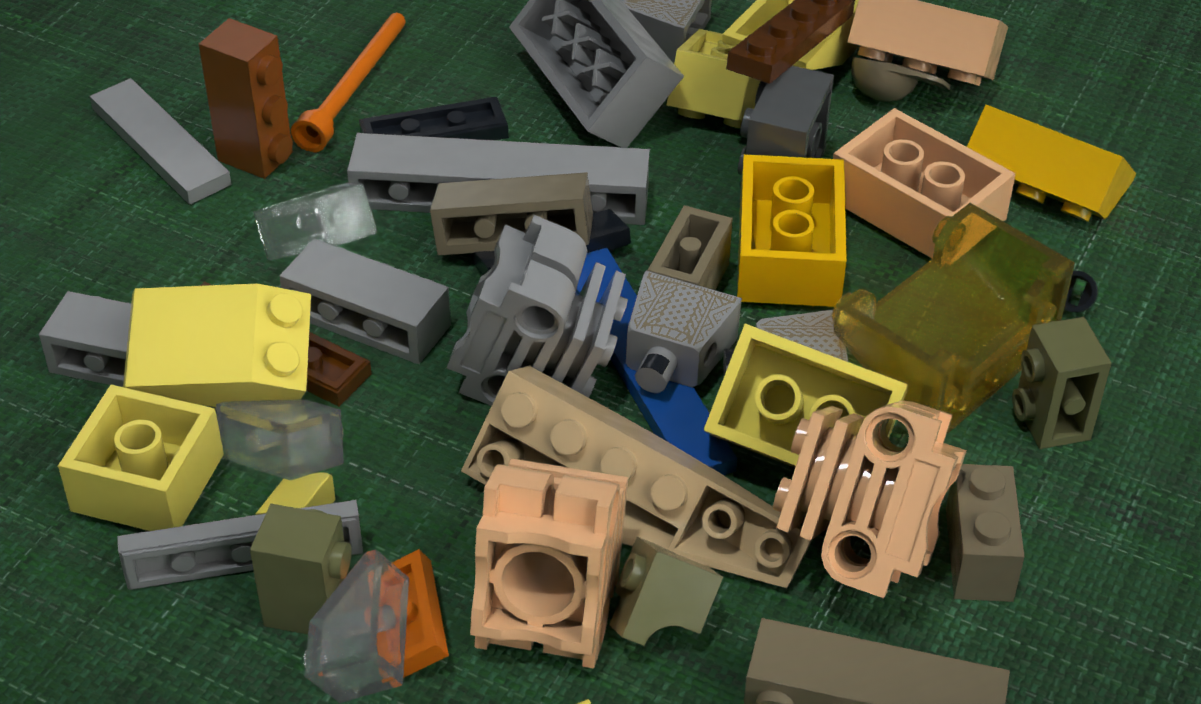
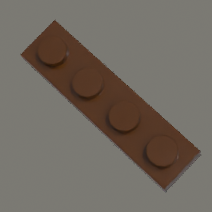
M794 0L728 51L726 70L769 84L772 83L852 17L855 0Z

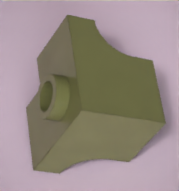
M636 537L615 589V592L620 596V600L609 625L622 638L643 646L654 632L667 626H679L700 634L723 576L706 565L671 552L658 544Z

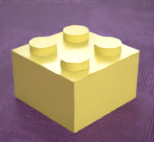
M110 385L58 465L70 511L148 531L183 526L224 455L216 410L207 406Z

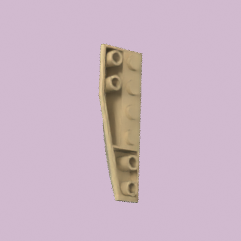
M531 366L508 371L461 472L484 485L487 484L497 464L508 466L511 459L628 477L622 537L623 544L633 546L636 537H640L708 567L784 588L790 585L812 540L799 537L802 529L801 525L789 532L776 529L781 512L773 510V506L729 478L629 419Z

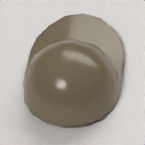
M853 57L851 74L854 84L863 95L874 101L889 103L901 100L914 90L918 81L950 90V84L945 80L924 72L884 61Z

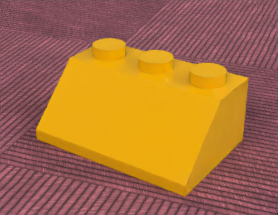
M986 104L967 145L971 150L1016 173L1014 184L1018 185L1017 194L1043 204L1046 196L1064 203L1061 208L1062 212L1089 222L1092 214L1106 219L1136 176L1133 168L1120 155Z

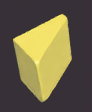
M324 472L286 475L256 512V515L265 514L270 503L293 508L333 503L336 500L333 476Z

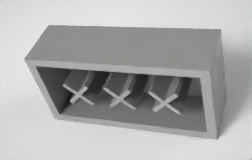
M529 0L509 26L585 129L621 148H627L684 77L621 0Z

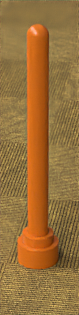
M391 14L319 108L304 111L291 127V135L299 147L310 152H320L324 149L334 134V118L404 28L406 20L402 14Z

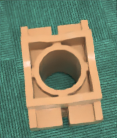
M898 401L874 410L866 418L855 413L840 418L842 409L830 406L813 412L809 420L802 418L797 427L791 452L798 454L799 458L792 480L785 477L782 478L774 499L773 510L781 512L776 529L789 532L803 523L799 537L808 540L814 539L827 530L822 545L821 558L824 568L829 575L844 585L885 598L890 581L898 583L902 572L918 577L923 566H927L930 563L939 537L938 522L941 503L950 486L958 478L967 450L944 443L952 414L915 402ZM889 419H896L907 428L909 440L906 448L897 447L888 439L886 426ZM851 536H858L866 541L871 551L870 559L862 558L853 551L850 543Z
M511 459L508 466L496 465L484 487L483 516L476 528L475 586L470 635L475 636V648L487 650L490 643L531 651L534 642L543 644V653L582 659V667L594 669L607 627L610 598L613 597L614 589L619 579L628 477L518 459Z

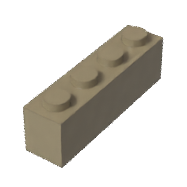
M761 618L746 677L744 704H1005L1010 670Z

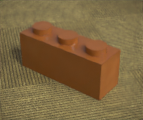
M228 18L199 43L217 159L220 162L265 179L293 153V141L290 135L287 112L288 103L285 96L282 73L283 64L280 58L278 36Z

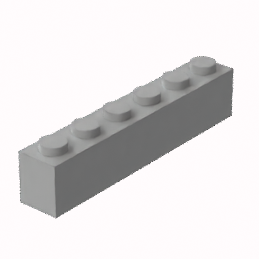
M357 133L347 170L351 208L430 213L439 183L588 172L593 213L611 209L625 224L645 225L650 149Z

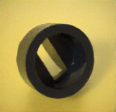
M1082 271L1065 273L1059 278L1055 286V298L1058 304L1070 312L1080 313L1087 311L1095 304L1098 298L1099 291L1096 281L1089 274ZM1078 279H1081L1087 283L1078 306L1069 302Z

